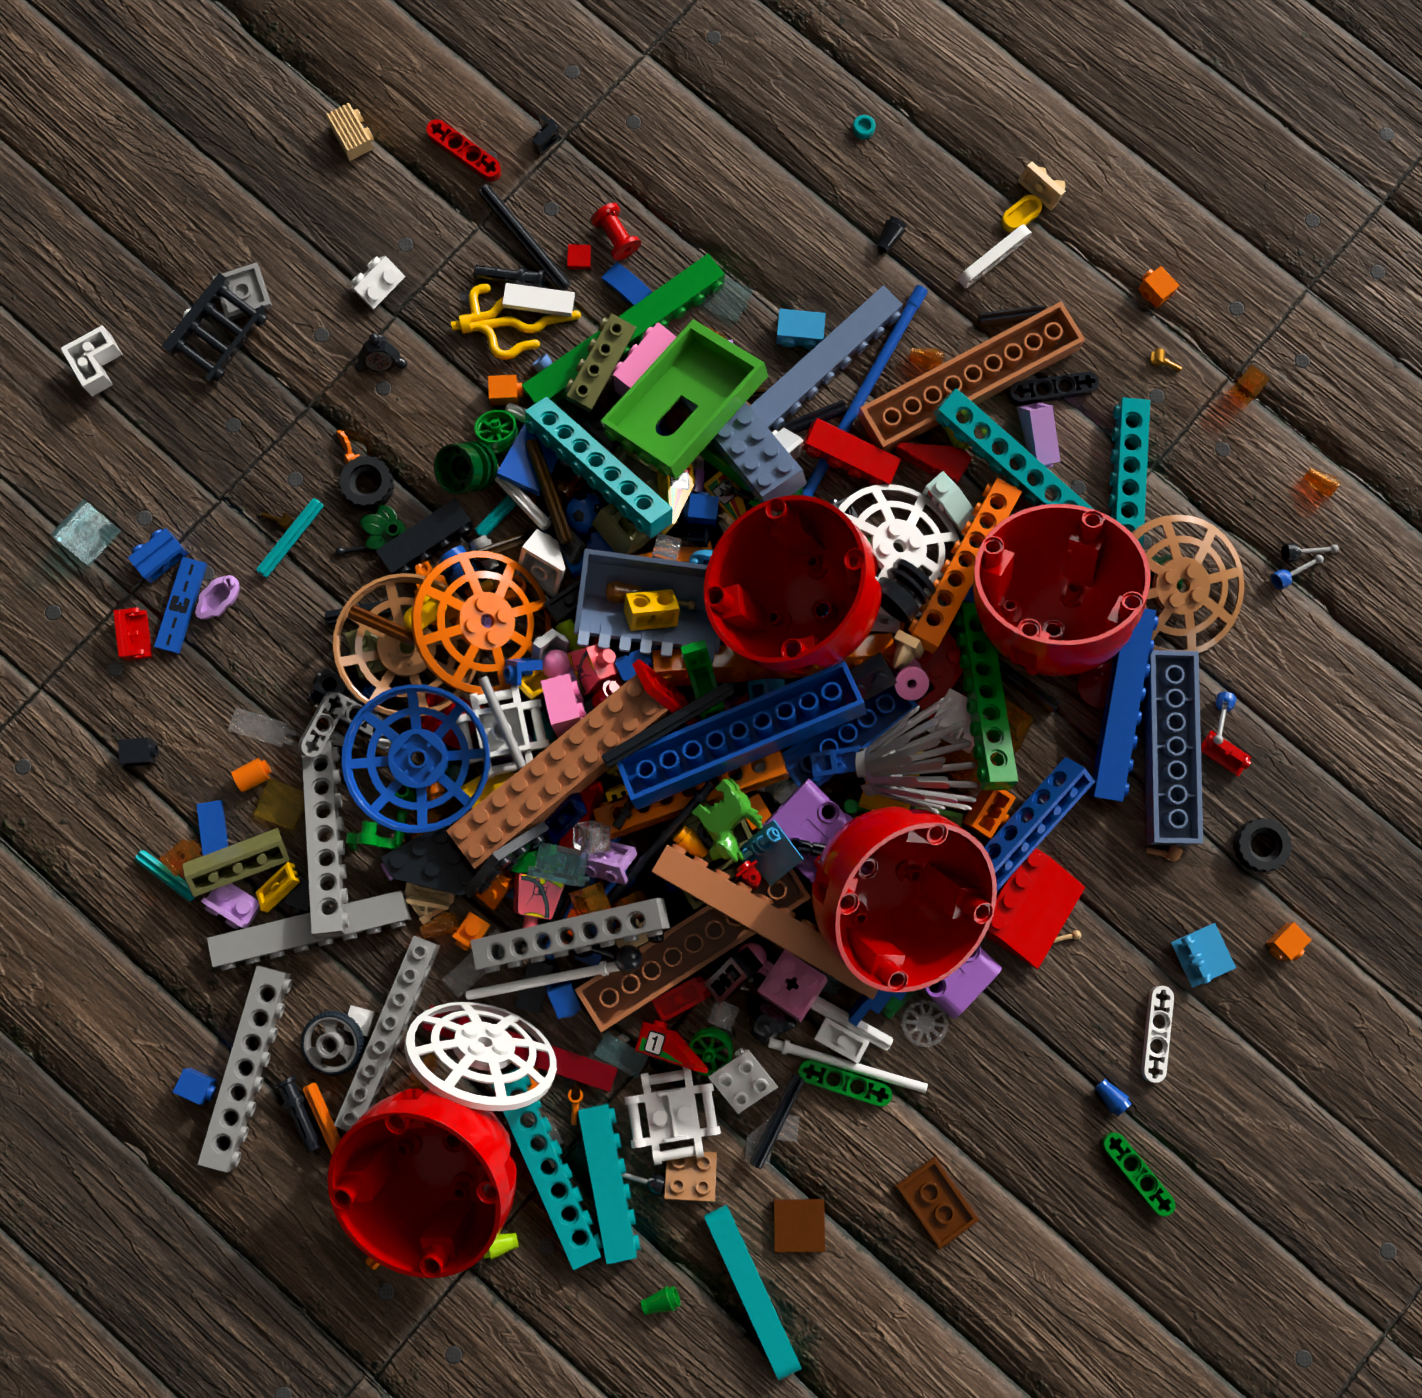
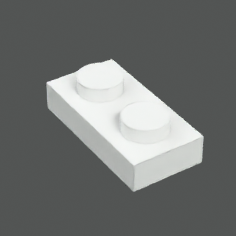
M825 1017L814 1038L816 1041L856 1063H859L870 1042Z

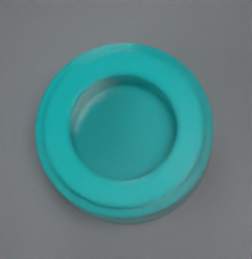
M860 115L854 120L852 130L857 138L868 139L873 136L876 124L871 116Z

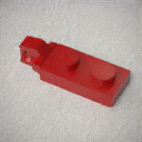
M702 976L694 977L651 1000L661 1021L665 1022L711 996L708 988L704 985L710 978L704 981Z

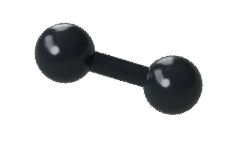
M589 931L590 936L594 938L595 935ZM573 935L571 936L569 943L573 941ZM600 944L591 945V951L577 953V949L571 950L575 956L580 958H586L596 953L614 959L616 967L624 973L635 972L642 964V954L633 945H624L616 950L610 947L601 948Z

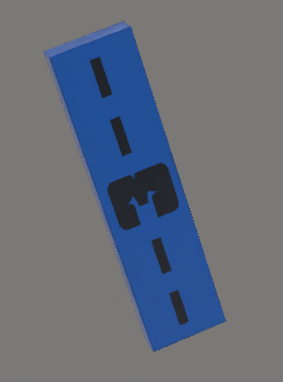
M182 557L154 645L155 648L180 654L207 568L205 562Z

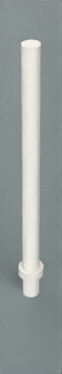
M601 961L599 965L467 990L466 998L467 1000H473L600 974L608 976L609 973L620 970L614 962L607 963V961Z
M774 1038L769 1040L768 1047L782 1051L781 1054L787 1055V1053L921 1093H926L928 1084L794 1045L790 1043V1040L785 1039V1041Z

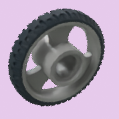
M339 1011L320 1013L313 1017L303 1029L301 1035L303 1057H305L307 1064L320 1074L327 1076L345 1074L358 1064L363 1055L364 1038L362 1030H360L358 1023L345 1013ZM339 1022L344 1024L351 1032L354 1045H348L349 1039L347 1034L337 1028ZM321 1023L326 1033L318 1038L316 1047H311L312 1033L316 1026ZM329 1038L335 1041L336 1049L330 1046ZM341 1054L347 1062L341 1066L334 1067L322 1063V1059H330Z

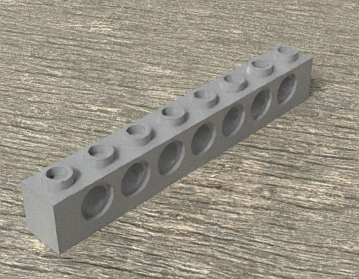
M328 739L318 756L306 757L302 755L311 932L316 939L346 935V928L350 927L349 914L345 913L344 903H348L347 888H343V879L347 878L346 865L342 864L341 855H345L344 840H340V831H344L342 816L339 817L338 808L342 807L341 793H337V784H341L340 770H336V761H339L340 757L338 746L335 747L331 739ZM314 741L306 742L307 752L316 750V747L313 745ZM319 764H328L325 770L316 771ZM322 786L329 787L327 793L323 795L317 794ZM322 810H330V814L328 817L319 818V814ZM323 834H332L331 839L329 841L320 842V838ZM325 857H333V862L329 866L321 865ZM329 880L334 881L335 884L331 890H323L325 882ZM328 905H336V910L333 914H324V910Z
M655 898L470 941L475 969H485V973L500 971L501 965L507 964L508 968L523 966L522 961L528 959L531 960V963L545 961L546 955L553 954L554 958L568 956V951L577 949V953L591 951V945L600 944L601 948L615 945V940L623 939L624 943L639 940L638 935L647 933L648 937L659 936L663 934V929H668L670 926L664 898ZM639 914L644 918V924L641 928L636 924V918ZM615 920H618L620 923L618 933L612 927ZM592 925H594L597 930V934L594 938H592L589 933V929ZM569 930L573 933V941L571 943L566 939V934ZM545 936H548L550 939L548 948L543 943ZM523 941L527 944L525 953L521 951V943ZM500 946L504 949V956L502 958L498 955Z
M413 936L334 1126L348 1131L369 1108L374 1106L441 945L418 936Z
M256 966L197 1165L229 1172L234 1167H237L240 1162L241 1142L246 1140L249 1127H246L249 1117L253 1116L256 1108V1102L253 1101L256 1092L260 1091L263 1084L262 1070L263 1067H267L271 1053L268 1050L270 1043H274L277 1036L278 1028H275L277 1019L282 1017L285 1009V1004L282 1002L285 994H288L291 989V973L264 966ZM269 987L274 991V998L270 1002L264 997V992ZM261 1012L267 1016V1022L263 1026L257 1022V1016ZM254 1036L260 1042L259 1048L256 1051L250 1047V1040ZM246 1061L252 1065V1072L249 1075H246L242 1069ZM238 1086L243 1087L245 1090V1096L242 1100L238 1099L235 1095V1090ZM230 1111H234L238 1116L235 1125L228 1121ZM223 1136L228 1137L230 1140V1147L228 1149H224L221 1146L220 1141Z

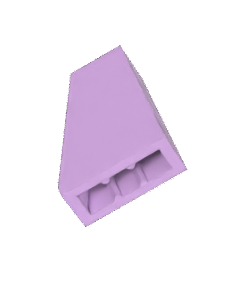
M1040 402L1018 406L1017 412L1028 452L1047 468L1053 467V463L1061 462L1053 406Z

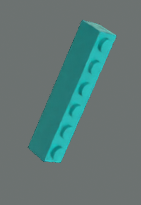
M609 1103L579 1109L578 1114L606 1264L637 1258V1251L641 1250L639 1235H634L632 1225L636 1224L634 1209L629 1210L627 1202L628 1199H631L629 1183L624 1184L622 1174L626 1173L624 1158L619 1159L618 1149L622 1148L620 1135L619 1133H614L613 1123H617L615 1109L610 1108Z

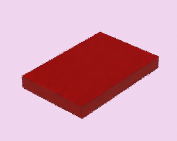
M637 659L632 664L646 693L669 711L674 713L689 704L685 694L642 660ZM696 716L695 718L686 722V724L690 726L692 724L699 722V720Z

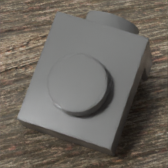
M552 628L542 637L539 636L534 640L531 658L542 660L547 652L554 649L569 653L570 641L566 636Z

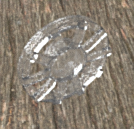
M929 1000L916 1001L907 1007L902 1016V1030L906 1038L913 1044L921 1047L934 1046L945 1037L948 1030V1018L945 1011L937 1003ZM923 1004L930 1005L927 1014H925ZM919 1005L920 1015L912 1010L915 1006ZM935 1007L940 1013L932 1017L931 1014ZM909 1012L916 1017L915 1021L906 1020ZM943 1017L944 1023H935L937 1018ZM906 1024H914L915 1028L908 1031ZM935 1026L943 1027L941 1034L934 1029ZM919 1031L917 1040H914L910 1035ZM930 1032L938 1037L933 1042L931 1041ZM923 1033L926 1034L928 1043H920Z

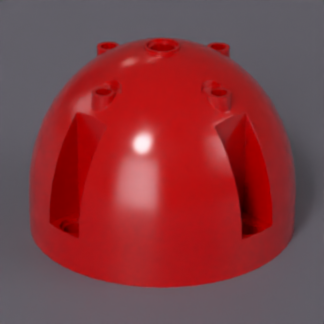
M805 495L773 498L741 515L725 531L715 546L704 580L706 612L718 637L733 651L760 667L788 674L806 673L814 664L822 667H831L844 660L863 643L877 619L882 596L880 583L875 578L879 567L872 546L862 531L836 506L822 499ZM829 609L828 613L823 616L824 611Z
M1047 504L1027 508L1007 517L988 533L978 550L973 580L976 612L980 624L993 646L1012 663L1024 666L1028 674L1035 675L1038 673L1049 676L1080 674L1100 666L1111 659L1129 641L1133 629L1140 621L1146 606L1151 580L1149 562L1145 551L1135 536L1121 523L1104 513L1071 504Z
M892 806L859 815L846 823L833 835L821 855L817 856L814 861L817 873L812 884V904L818 928L826 944L838 960L859 980L875 989L887 992H910L929 987L945 979L961 967L974 953L984 938L994 914L997 881L993 863L988 852L969 832L949 819L928 810H908Z
M412 1088L395 1093L369 1108L346 1132L334 1149L328 1168V1192L337 1220L351 1241L361 1251L377 1263L398 1273L419 1278H441L465 1271L481 1260L488 1252L502 1230L513 1204L517 1170L515 1162L509 1155L511 1148L510 1135L492 1111L473 1109L439 1096L432 1090L423 1091Z

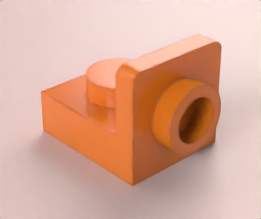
M469 912L457 932H454L452 935L453 938L457 939L454 944L465 951L469 948L472 949L470 940L483 938L491 924Z

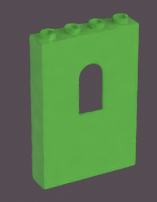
M693 319L601 420L605 429L604 434L611 441L617 440L620 442L622 447L629 453L633 451L637 453L644 463L655 465L662 475H670L677 480L766 380L768 373L765 363ZM681 396L698 406L674 434L661 436L656 432L657 423Z

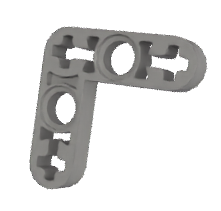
M337 692L326 694L299 741L298 749L300 753L306 757L318 756L325 747L337 722L341 720L350 725L352 722L349 718L350 710L353 708L360 710L363 706ZM337 698L336 702L339 704V707L332 708L330 712L334 717L332 718L330 715L322 713L323 710L329 711L331 707L329 699ZM371 711V713H373V714H374L376 717H378L380 720H382V721L385 720V719H384L383 717H381L380 715H378V714L374 713L373 711ZM320 718H325L328 721L329 726L324 732L319 731L316 727V722ZM364 724L363 727L360 725L358 729L370 737L374 733L372 732L373 727L369 724ZM311 731L316 735L323 736L322 739H315L313 745L316 747V750L307 752L306 742H312L315 737L310 735Z

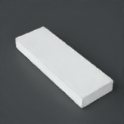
M506 283L502 305L503 308L572 317L575 292Z

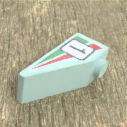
M942 471L926 485L922 494L928 497L943 512L958 533L964 538L965 535L961 534L967 521L972 523L975 518L972 515L974 508L960 488ZM980 522V525L983 528L987 529L986 525L983 522Z

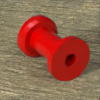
M609 203L598 209L592 215L590 221L594 227H602L614 245L611 255L614 260L619 261L635 253L641 246V241L637 236H629L618 219L620 213L618 204Z

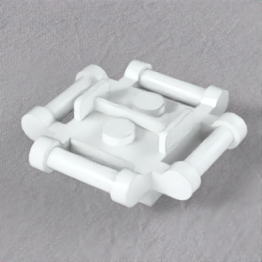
M513 685L511 689L494 693L498 701L513 698L514 703L500 706L521 753L525 754V763L527 764L533 759L531 751L546 749L550 742L549 739H546L540 710L542 707L541 699L521 702L519 688ZM470 694L472 709L483 724L490 747L488 779H493L495 775L519 771L515 762L492 766L491 759L510 756L511 753L491 708L480 709V704L488 703L485 695ZM525 710H531L536 742H529L523 713ZM462 714L455 723L458 724L465 735L469 749H473L468 722L472 720L467 714ZM477 731L480 748H483L481 738ZM483 758L470 759V764L483 761Z
M684 1067L683 1070L649 1075V1073L641 1074L644 1094L624 1097L625 1105H628L633 1137L631 1147L639 1148L652 1145L654 1165L662 1164V1161L692 1156L697 1158L704 1157L701 1137L721 1134L720 1126H717L714 1109L713 1083L693 1086L691 1070ZM685 1080L686 1086L651 1092L650 1085ZM696 1093H702L707 1122V1127L700 1128L695 1100ZM645 1102L650 1132V1137L645 1138L642 1136L638 1103ZM694 1138L695 1146L660 1151L659 1144Z

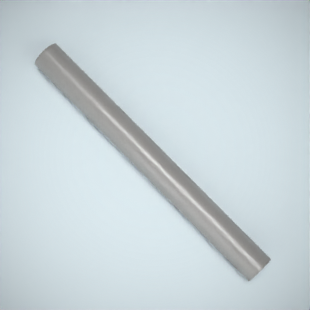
M482 677L478 681L515 765L519 770L526 765L525 760L488 677Z

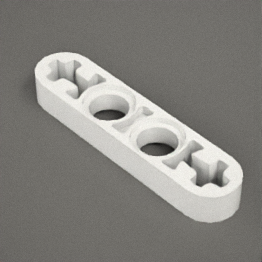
M1024 224L1019 226L963 271L957 279L965 289L971 286L1021 246L1031 236L1032 232Z
M1166 986L1153 987L1148 998L1141 1072L1147 1081L1153 1083L1163 1081L1167 1073L1174 994ZM1161 990H1163L1164 995H1167V999L1162 1000L1161 1008H1166V1012L1154 1010V1006L1160 1007V999L1156 998V994L1161 993ZM1157 1014L1162 1015L1165 1019V1025L1160 1029L1153 1025V1018ZM1154 1039L1162 1042L1163 1048L1159 1053H1153L1150 1049V1044ZM1149 1056L1161 1057V1062L1156 1061L1155 1068L1159 1069V1074H1155L1154 1078H1152L1151 1073H1148V1069L1154 1066V1060H1149Z

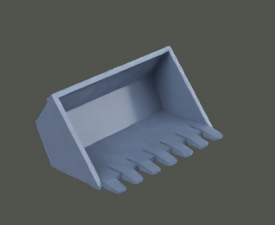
M584 549L574 634H578L577 645L587 647L589 636L599 637L598 648L609 649L610 639L620 640L619 651L630 652L631 642L641 643L640 654L645 655L651 654L652 644L661 645V657L671 658L673 647L681 648V646L688 645L691 642L705 640L710 661L713 663L714 653H719L720 638L709 621L704 602V580L708 565ZM673 589L676 599L687 602L693 600L696 603V608L693 610L688 609L687 606L679 605L680 612L677 627L630 631L624 614L626 593Z

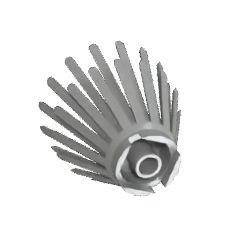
M943 697L926 710L909 719L919 710L920 706H917L868 747L859 749L861 752L856 753L855 759L856 773L858 778L863 777L865 782H867V784L860 785L867 796L880 795L936 813L940 812L935 808L944 810V806L960 810H972L970 806L959 804L958 801L976 802L974 797L907 788L949 789L950 787L976 788L978 786L974 781H948L949 779L946 776H908L974 769L976 767L975 762L943 765L946 762L945 757L930 758L969 748L972 746V742L969 740L924 751L938 746L941 742L939 737L964 728L966 725L964 721L909 742L913 737L934 727L937 722L956 713L958 706L950 708L903 734L947 705L951 698L944 700Z

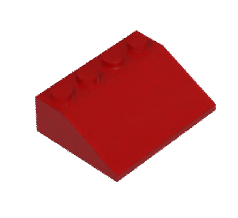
M1035 848L997 891L994 914L985 937L1035 969H1039L1084 891L1085 886L1050 856Z

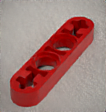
M434 119L427 124L426 131L428 137L438 147L486 181L493 182L500 178L501 167L497 159L442 120ZM441 128V132L445 136V139H443V136L438 132L434 134L433 130H439ZM452 140H459L461 145L453 149L449 147V143ZM475 152L478 153L479 158L476 161H469L467 155ZM483 161L488 168H493L494 166L495 172L489 171L487 173V169L483 165Z

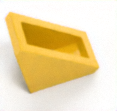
M533 670L532 675L522 677V684L518 688L529 701L542 700L544 693L541 681L550 678L542 670Z

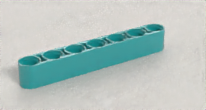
M727 1204L704 1215L778 1380L801 1370L802 1368Z

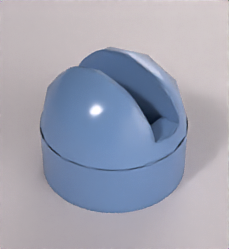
M544 354L532 366L537 372H541L552 364V360L547 354Z

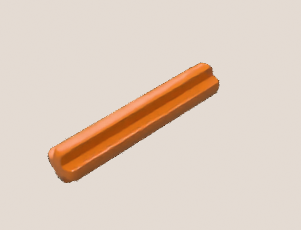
M311 1083L303 1088V1092L329 1151L333 1154L341 1137L336 1126H334L335 1123L318 1085Z

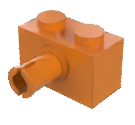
M981 790L976 798V802L971 806L972 810L967 812L962 824L977 834L991 839L998 826L1002 828L1011 818L1006 813L1016 797L1006 790Z

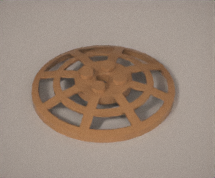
M1190 515L1161 516L1147 521L1132 532L1138 540L1144 533L1161 525L1166 539L1154 544L1145 553L1150 571L1155 573L1152 588L1149 589L1147 599L1155 598L1158 605L1163 609L1158 616V625L1156 630L1152 632L1151 640L1155 638L1159 631L1174 636H1186L1187 649L1170 650L1154 645L1153 650L1199 651L1200 653L1218 643L1235 623L1244 597L1242 565L1232 543L1214 525ZM1171 522H1190L1203 526L1207 530L1202 541L1190 536H1176ZM1215 535L1227 547L1233 558L1235 568L1226 570L1220 556L1211 547ZM1178 543H1189L1199 547L1194 558L1182 557ZM1169 546L1172 559L1165 561L1162 565L1151 559L1159 550ZM1207 553L1214 560L1219 572L1208 575L1206 569L1202 566ZM1237 577V599L1234 610L1230 615L1223 609L1228 594V579ZM1180 579L1186 584V588L1182 593L1177 589V582ZM1221 581V594L1218 603L1208 597L1210 584ZM1202 606L1212 612L1205 621L1195 626L1193 612ZM1171 614L1184 615V629L1172 628L1164 624ZM1217 617L1226 623L1217 636L1207 643L1196 647V633L1211 625Z
M401 573L375 579L351 596L337 619L333 634L335 665L347 689L364 705L380 693L392 689L389 685L395 675L409 677L411 685H421L419 674L428 667L420 657L416 645L413 646L411 653L405 654L399 647L402 641L354 620L352 621L359 625L355 638V655L341 657L340 637L346 618H348V613L351 607L356 605L365 595L385 586L388 600L377 605L370 612L378 615L390 608L393 617L392 622L405 627L400 605L413 606L414 598H398L395 583H416L421 585L426 576ZM435 579L431 584V587L445 592L448 588L447 585ZM456 592L452 594L454 598L464 602ZM445 616V627H452L448 618ZM428 627L422 630L423 635L432 633ZM367 630L378 637L377 650L363 653L362 641ZM460 635L449 638L456 650L458 646L457 640L462 639ZM441 640L427 645L433 658L436 653V646L442 644ZM478 650L473 662L479 663L480 650ZM449 655L447 665L435 659L448 674L454 675L456 670L453 667L456 660L451 655ZM380 660L381 664L387 669L381 681L373 676L366 666V662ZM359 665L365 678L376 687L370 699L363 696L352 684L344 667ZM469 669L462 682L470 684L476 671ZM437 678L428 686L438 688L443 681ZM456 690L453 694L459 698L464 692ZM417 692L419 707L429 708L425 698L427 693ZM407 693L396 696L408 698ZM446 699L430 708L441 711L453 702ZM380 705L373 709L388 716L397 712Z

